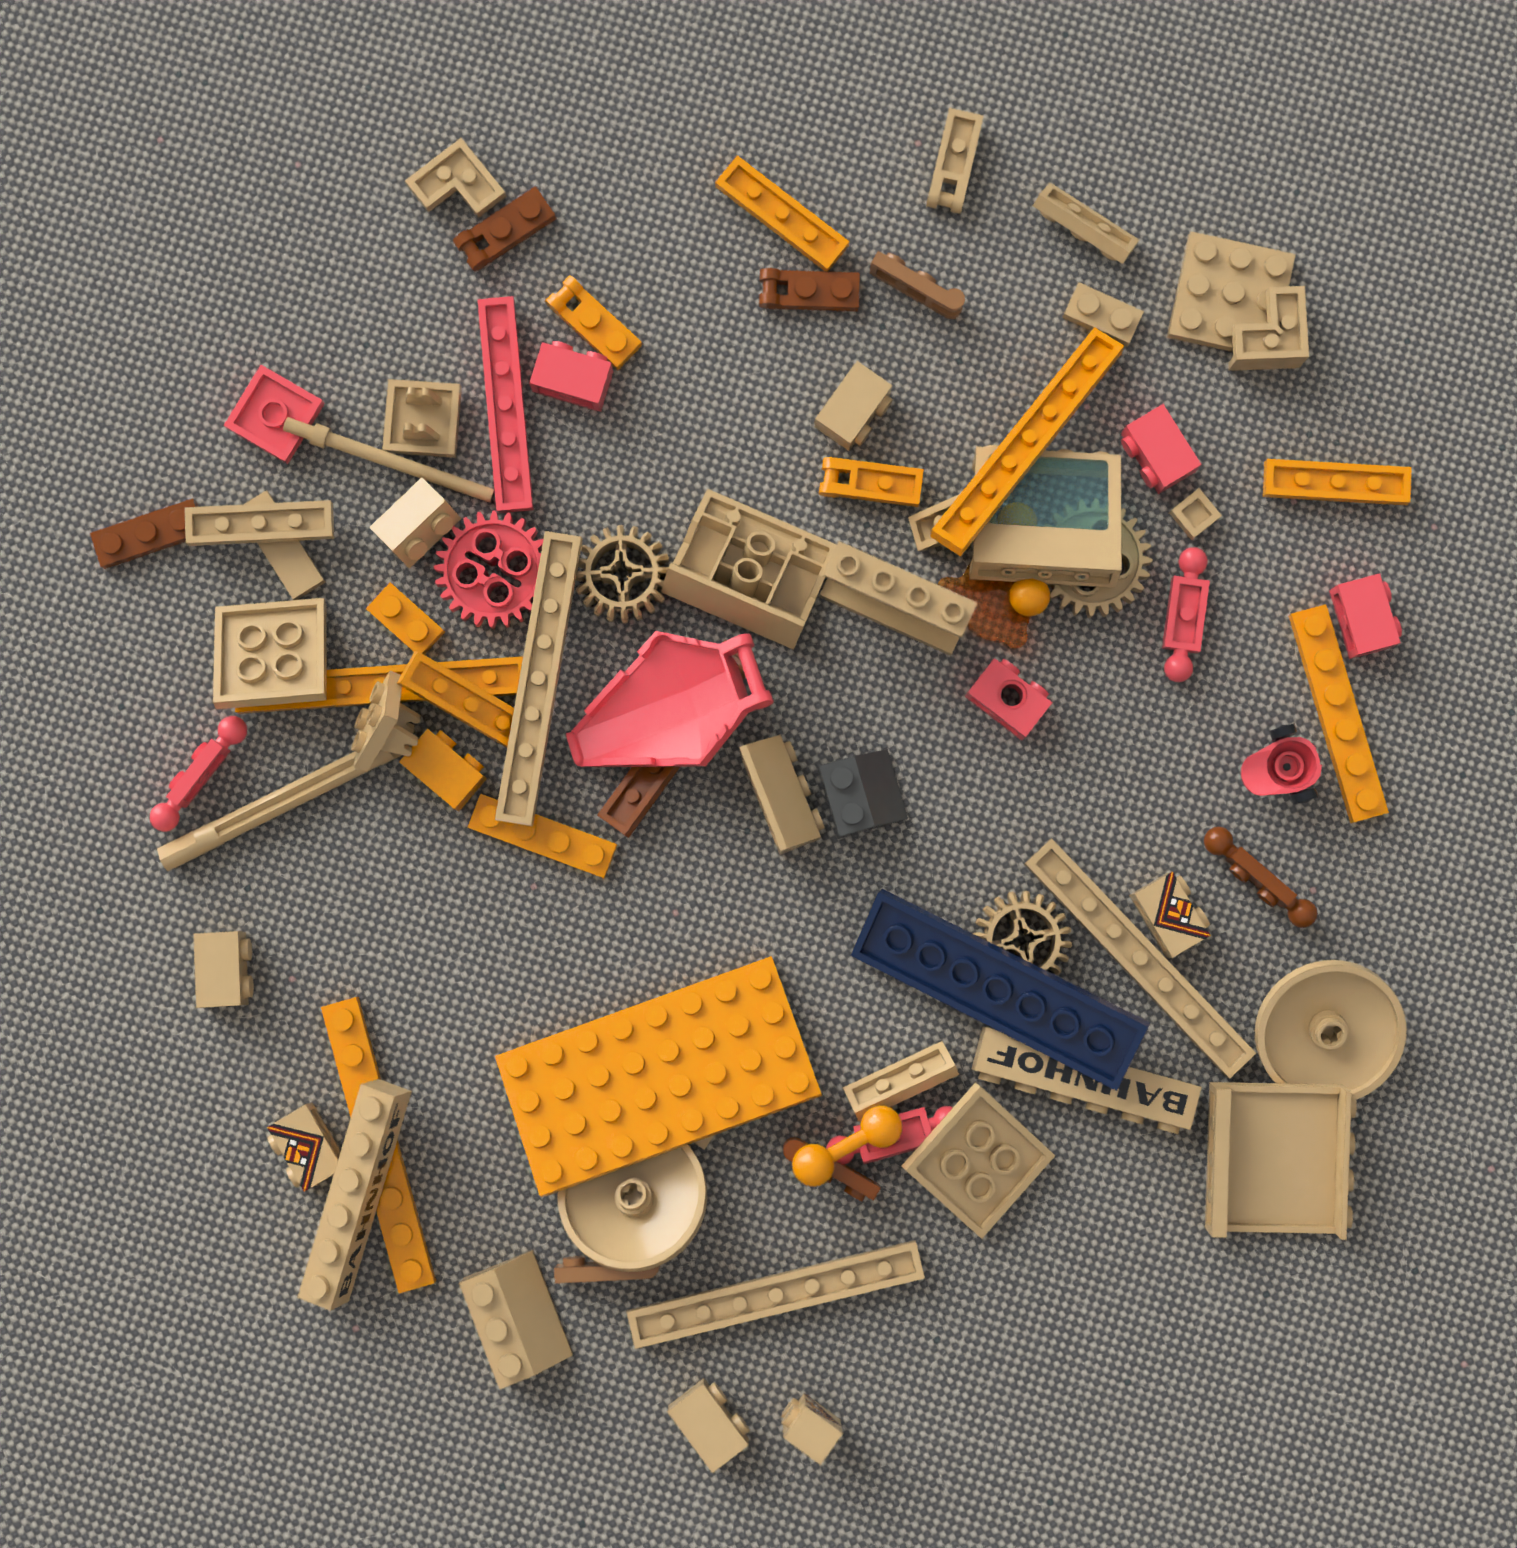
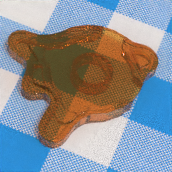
M970 563L961 577H945L940 579L937 585L977 602L967 625L969 630L976 636L987 641L1002 643L1009 649L1014 650L1023 647L1027 642V626L1030 617L1017 613L1009 600V592L1014 582L970 579Z

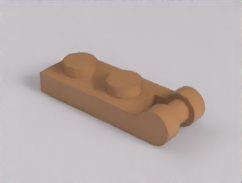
M880 251L877 252L871 262L869 274L945 318L955 319L959 317L965 302V295L960 289L951 288L946 290L937 285L935 278L924 271L916 273L906 267L904 260L893 253L885 255Z
M572 1256L563 1258V1264L555 1266L554 1279L555 1284L650 1279L657 1275L660 1266L644 1271L625 1272L606 1268L596 1262H585L584 1256Z

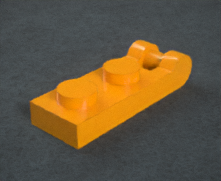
M569 275L562 282L563 287L556 295L552 293L545 300V303L598 353L608 358L607 361L611 362L612 366L618 371L642 346V341L588 293L574 277ZM575 297L580 304L571 311L566 304Z
M834 457L823 458L822 470L825 471L824 482H821L819 486V495L913 507L919 506L924 469ZM839 473H850L849 484L838 483Z

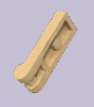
M949 108L928 195L927 207L937 208V205L951 208L950 212L961 214L984 115ZM942 183L956 185L955 194L941 191Z

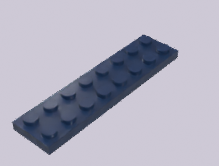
M884 889L878 892L850 955L1116 1091L1120 1087L1150 1025V1022Z

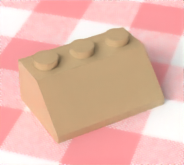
M777 735L739 747L741 759L779 855L819 840L821 838L819 831L825 829L817 808L813 810L809 808L805 797L811 795L804 775L798 777L792 763L798 761L791 742L787 741L784 743L781 735Z
M533 1250L466 1276L459 1282L499 1390L533 1377L573 1356Z

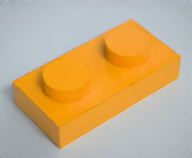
M391 582L366 608L413 652L419 651L425 655L445 633L438 624Z

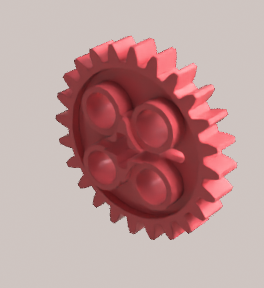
M496 510L492 511L490 520H485L482 513L477 512V523L474 524L467 517L463 518L465 529L461 531L453 526L452 531L456 537L453 540L445 537L442 538V541L448 547L447 551H436V555L444 560V563L435 565L434 570L444 574V576L437 579L435 583L438 587H447L440 595L443 600L454 598L449 609L455 612L463 608L460 617L463 621H467L474 615L476 627H480L484 619H488L489 627L495 629L497 619H501L506 628L510 627V617L513 615L517 620L523 622L521 611L526 609L531 612L532 609L531 602L534 597L541 557L539 551L542 550L544 539L533 541L538 533L536 528H530L525 532V519L521 518L514 525L512 524V515L509 512L505 515L503 521L499 520ZM491 537L497 540V545L492 552L482 553L479 551L478 546L483 539ZM466 553H473L493 567L498 563L500 570L505 575L520 581L521 586L518 588L513 586L496 573H492L489 577L485 567L466 558ZM516 556H524L528 559L527 566L520 572H514L509 569L510 561ZM467 568L476 569L478 575L473 583L463 584L460 582V574L463 570ZM498 586H504L509 589L508 597L501 603H495L490 599L492 590Z

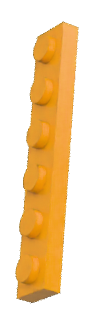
M1324 604L1289 615V620L1349 821L1354 823L1387 814L1389 811L1327 605Z

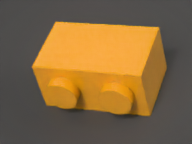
M427 728L418 739V744L411 747V756H403L399 763L452 808L460 811L487 780L480 773L484 766L469 753L464 758L456 753L453 748L457 743L442 730H439L435 735Z

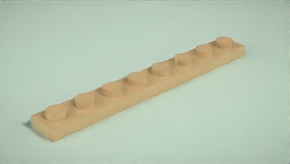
M545 531L495 815V820L532 827L534 824L583 541L580 536Z
M1052 838L1024 863L1035 877L1227 1078L1230 1079L1256 1054Z
M913 1240L627 1310V1317L634 1347L637 1349L925 1279L917 1243Z

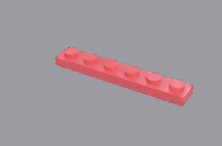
M513 296L477 299L496 511L498 514L531 511L534 508L515 300Z

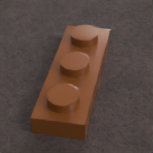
M192 498L91 532L90 536L100 567L107 569L186 542L185 507H198L197 502Z

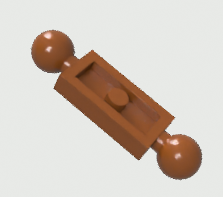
M1217 826L1206 832L1204 846L1207 851L1217 856L1224 855L1226 857L1224 860L1231 865L1228 869L1231 874L1243 883L1249 880L1259 889L1256 894L1261 900L1273 908L1275 905L1286 908L1290 922L1296 927L1307 928L1315 923L1318 915L1316 906L1310 900L1295 898L1297 896L1296 893L1242 847H1236L1233 844V836L1228 829Z

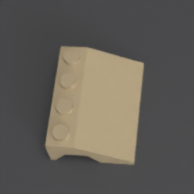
M707 489L692 518L684 541L673 563H670L667 569L661 592L794 650L826 578L823 574L837 544Z

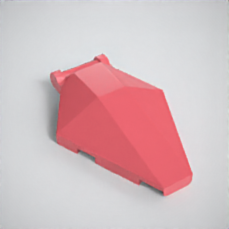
M655 631L637 651L639 654L637 659L626 671L620 670L584 710L586 715L571 732L566 733L567 742L575 764L580 767L707 766L748 713L768 707L774 702L771 692L765 689L752 651L754 642L751 634H740L718 644ZM738 653L751 691V695L749 696L747 694L739 667L734 658L732 657V655Z

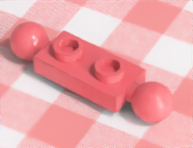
M1197 547L1187 548L1179 556L1178 564L1184 573V577L1174 575L1171 578L1162 649L1174 650L1173 655L1164 664V672L1173 682H1184L1191 677L1193 663L1188 657V652L1198 654L1201 651L1210 581L1198 579L1199 574L1206 569L1208 559L1205 552Z
M237 716L225 717L218 725L219 736L217 739H210L208 743L203 742L192 754L191 759L194 761L185 772L180 771L170 782L169 788L171 791L166 796L169 799L167 803L157 804L150 812V822L156 830L167 832L173 830L178 825L180 819L178 811L182 807L187 808L231 752L228 747L239 744L246 738L247 725L244 720Z
M925 1107L900 1113L902 1133L895 1144L886 1148H877L867 1143L836 1162L846 1165L852 1161L855 1154L860 1153L863 1164L914 1151L953 1107H940L931 1118L927 1117ZM860 1125L853 1126L855 1133L861 1130ZM841 1135L833 1137L827 1143L826 1148L833 1146L834 1144L842 1141L847 1137Z

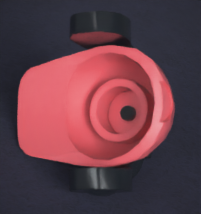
M1295 723L1281 725L1269 731L1274 743L1250 755L1242 764L1241 779L1244 786L1249 792L1258 796L1290 793L1293 805L1298 803L1304 804L1317 798L1316 788H1309L1321 776L1322 765L1320 764L1316 747L1305 738L1291 737L1297 733Z

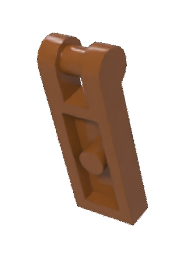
M535 186L471 229L459 233L453 239V243L459 251L465 252L470 268L473 271H478L555 221L556 215ZM484 238L489 246L480 250L476 243Z
M760 269L759 281L763 283V293L759 294V307L857 312L859 310L860 272ZM777 285H788V295L778 294Z
M798 1137L788 1138L783 1145L785 1158L793 1161L795 1153L809 1143ZM836 1161L834 1162V1172L827 1181L831 1183L833 1178L844 1183L846 1187L843 1191L862 1202L865 1197L874 1201L881 1189L880 1184Z

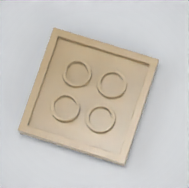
M1191 231L1186 243L1167 338L1233 352L1232 327L1234 324L1267 323L1266 290L1269 287L1289 286L1296 254Z
M324 598L215 607L213 704L216 709L327 700V617Z
M975 1082L903 1163L902 1167L982 1239L1055 1155Z

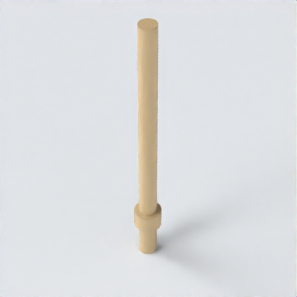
M289 417L286 418L283 431L308 439L310 444L323 449L325 446L411 476L423 478L431 483L489 503L492 500L494 489L332 433L329 427L317 423L315 426Z

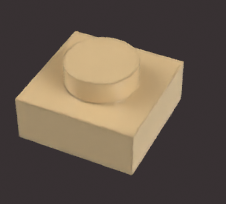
M1200 488L1169 512L1191 541L1222 516Z

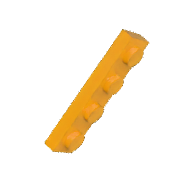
M738 155L715 182L717 189L826 272L832 268L849 247V240Z
M1266 459L1264 461L1263 497L1408 505L1411 500L1412 467Z
M415 651L397 684L507 748L514 708L421 652Z
M480 793L467 828L605 879L617 844L535 814L533 827L495 820L498 800Z

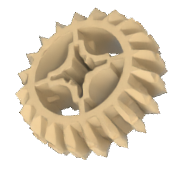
M623 525L617 526V536H611L609 528H604L605 540L600 541L596 535H592L590 539L595 548L591 549L585 545L581 547V552L588 559L579 558L578 567L585 569V571L577 572L576 581L585 583L579 585L576 591L579 595L590 593L585 597L583 603L586 607H589L597 602L594 614L598 617L602 615L605 609H608L607 620L613 622L616 612H620L622 623L625 624L629 621L628 612L634 611L637 621L643 619L640 611L642 607H645L650 614H653L655 608L650 601L652 599L658 603L665 601L664 596L657 590H661L664 580L661 578L666 576L668 567L660 566L669 561L668 554L656 556L662 549V544L658 541L648 546L652 538L649 532L644 533L640 540L637 539L638 528L635 526L631 528L629 536H625ZM627 547L644 554L652 567L643 568V565L631 563L628 560ZM616 548L614 561L608 566L600 567V570H594L599 559L608 551ZM622 558L628 573H632V576H627L628 580L624 581V591L618 576L614 575L615 571L619 573L618 568L621 567ZM645 579H651L646 591L636 599L629 601L632 586L638 582H645ZM594 581H602L603 584L614 585L617 588L618 602L601 595L595 588Z
M1012 891L1007 893L1008 905L1004 903L1002 898L996 897L994 898V903L998 908L996 912L989 906L983 908V912L990 919L986 921L977 918L975 924L985 928L984 933L976 932L972 934L1004 950H1011L1018 957L1032 964L1035 946L1040 942L1051 940L1048 955L1038 967L1046 971L1049 969L1056 975L1061 973V969L1054 962L1056 959L1061 962H1068L1069 957L1059 953L1060 947L1071 948L1072 942L1061 941V934L1070 933L1071 928H1059L1057 925L1058 922L1066 918L1064 913L1057 914L1054 917L1050 914L1056 908V903L1050 902L1045 908H1042L1041 905L1044 900L1042 894H1038L1033 903H1030L1029 891H1023L1021 902H1017L1016 894ZM1021 910H1027L1038 915L1045 922L1048 929L1040 931L1030 929L1025 922V918H1022ZM1009 912L1011 917L1010 933L1003 939L993 941V932L996 924ZM1018 930H1023V935H1039V938L1030 940L1031 942L1025 944L1026 950L1024 951L1019 950L1020 946L1015 947L1014 944L1004 945L1005 942L1013 941L1014 938L1018 937Z

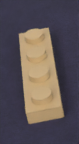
M331 500L185 507L186 544L188 546L334 539L333 503Z

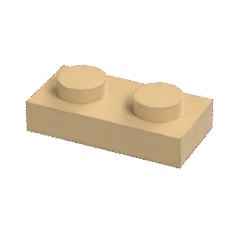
M1078 282L1062 318L1090 331L1095 327L1127 347L1144 311Z

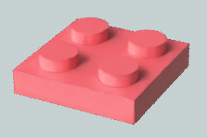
M260 365L223 426L279 460L289 464L304 438L283 431L286 418L289 417L312 425L325 403L322 399Z

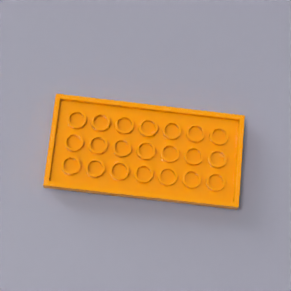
M772 956L495 1056L540 1197L551 1195L822 1096Z

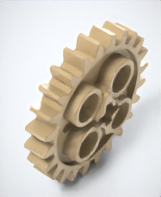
M1094 500L1090 509L1087 510L1083 501H1079L1075 513L1067 505L1063 509L1064 519L1056 514L1051 517L1052 524L1057 528L1092 530L1095 527H1101L1106 530L1108 528V504L1104 510H1099L1098 500ZM1123 508L1121 510L1122 562L1126 569L1125 574L1120 575L1116 588L1094 586L1092 591L1087 592L1081 590L1077 585L1047 584L1048 587L1051 586L1053 589L1050 593V600L1058 596L1062 598L1059 609H1064L1070 603L1073 605V616H1076L1082 608H1086L1088 618L1093 617L1095 609H1099L1102 617H1106L1109 614L1110 605L1118 613L1123 609L1121 599L1128 604L1135 600L1130 590L1137 593L1143 591L1144 587L1138 579L1147 580L1150 577V573L1142 569V567L1150 565L1153 561L1152 558L1143 556V553L1151 548V544L1140 543L1139 540L1146 531L1139 530L1135 532L1133 530V526L1138 520L1137 518H1133L1128 522L1123 520L1126 509Z

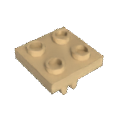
M388 379L382 450L392 454L456 458L461 385Z
M389 671L383 683L376 682L369 699L371 704L368 709L362 708L356 718L354 728L359 729L351 747V750L356 752L354 768L368 772L380 750L411 756L412 748L406 744L412 746L418 744V737L412 734L414 733V725L409 722L418 724L420 723L421 716L400 703L402 686L397 684L401 677L398 673Z

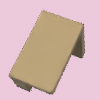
M1305 286L1269 287L1266 290L1267 323L1234 324L1232 327L1233 357L1228 363L1229 371L1289 369L1302 366L1309 358Z

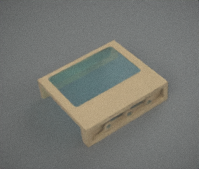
M997 445L976 446L972 464V471H975V475L998 448ZM1068 449L1058 451L1045 450L973 540L970 579L1017 582L1033 578L1046 584L1116 588L1122 571L1121 455H1113L1103 451L1079 453Z

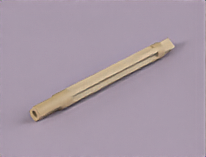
M380 750L369 771L402 755ZM356 752L350 753L220 819L201 826L157 848L163 867L170 871L366 773L354 768Z

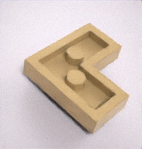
M462 138L458 139L405 180L408 188L428 213L456 191L478 218L506 197L505 191Z

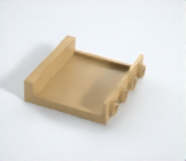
M838 541L823 576L827 577V580L819 596L950 656L955 649L959 637L962 638L977 605L975 601L841 541Z
M1209 1082L1205 1229L1211 1237L1227 1238V1232L1336 1234L1341 1240H1347V1228H1351L1353 1224L1352 1208L1348 1206V1192H1352L1354 1188L1353 1170L1349 1169V1157L1355 1153V1136L1353 1132H1350L1351 1118H1355L1357 1112L1356 1098L1344 1085Z

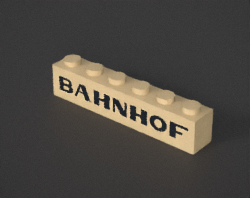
M984 1026L982 1027L971 1068L979 1071L978 1079L1000 1085L1001 1078L1015 1081L1014 1089L1031 1094H1036L1037 1088L1051 1091L1049 1099L1071 1104L1073 1098L1087 1101L1085 1109L1107 1114L1108 1108L1123 1111L1121 1119L1143 1124L1145 1117L1158 1121L1157 1129L1179 1134L1180 1127L1191 1130L1202 1088L1201 1086L1129 1067L1120 1087L1116 1091L998 1030Z
M380 1079L360 1085L297 1298L330 1311L349 1302L412 1091Z

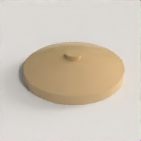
M1342 960L1313 962L1285 975L1266 995L1258 1011L1255 1023V1044L1258 1056L1268 1075L1275 1083L1344 1085L1352 1092L1356 1100L1373 1092L1393 1073L1403 1054L1407 1035L1403 1008L1387 983L1370 969Z
M689 1145L558 1192L560 1218L566 1233L575 1246L597 1264L609 1269L625 1272L649 1270L667 1263L680 1254L697 1234L704 1219L707 1205V1184L704 1171Z

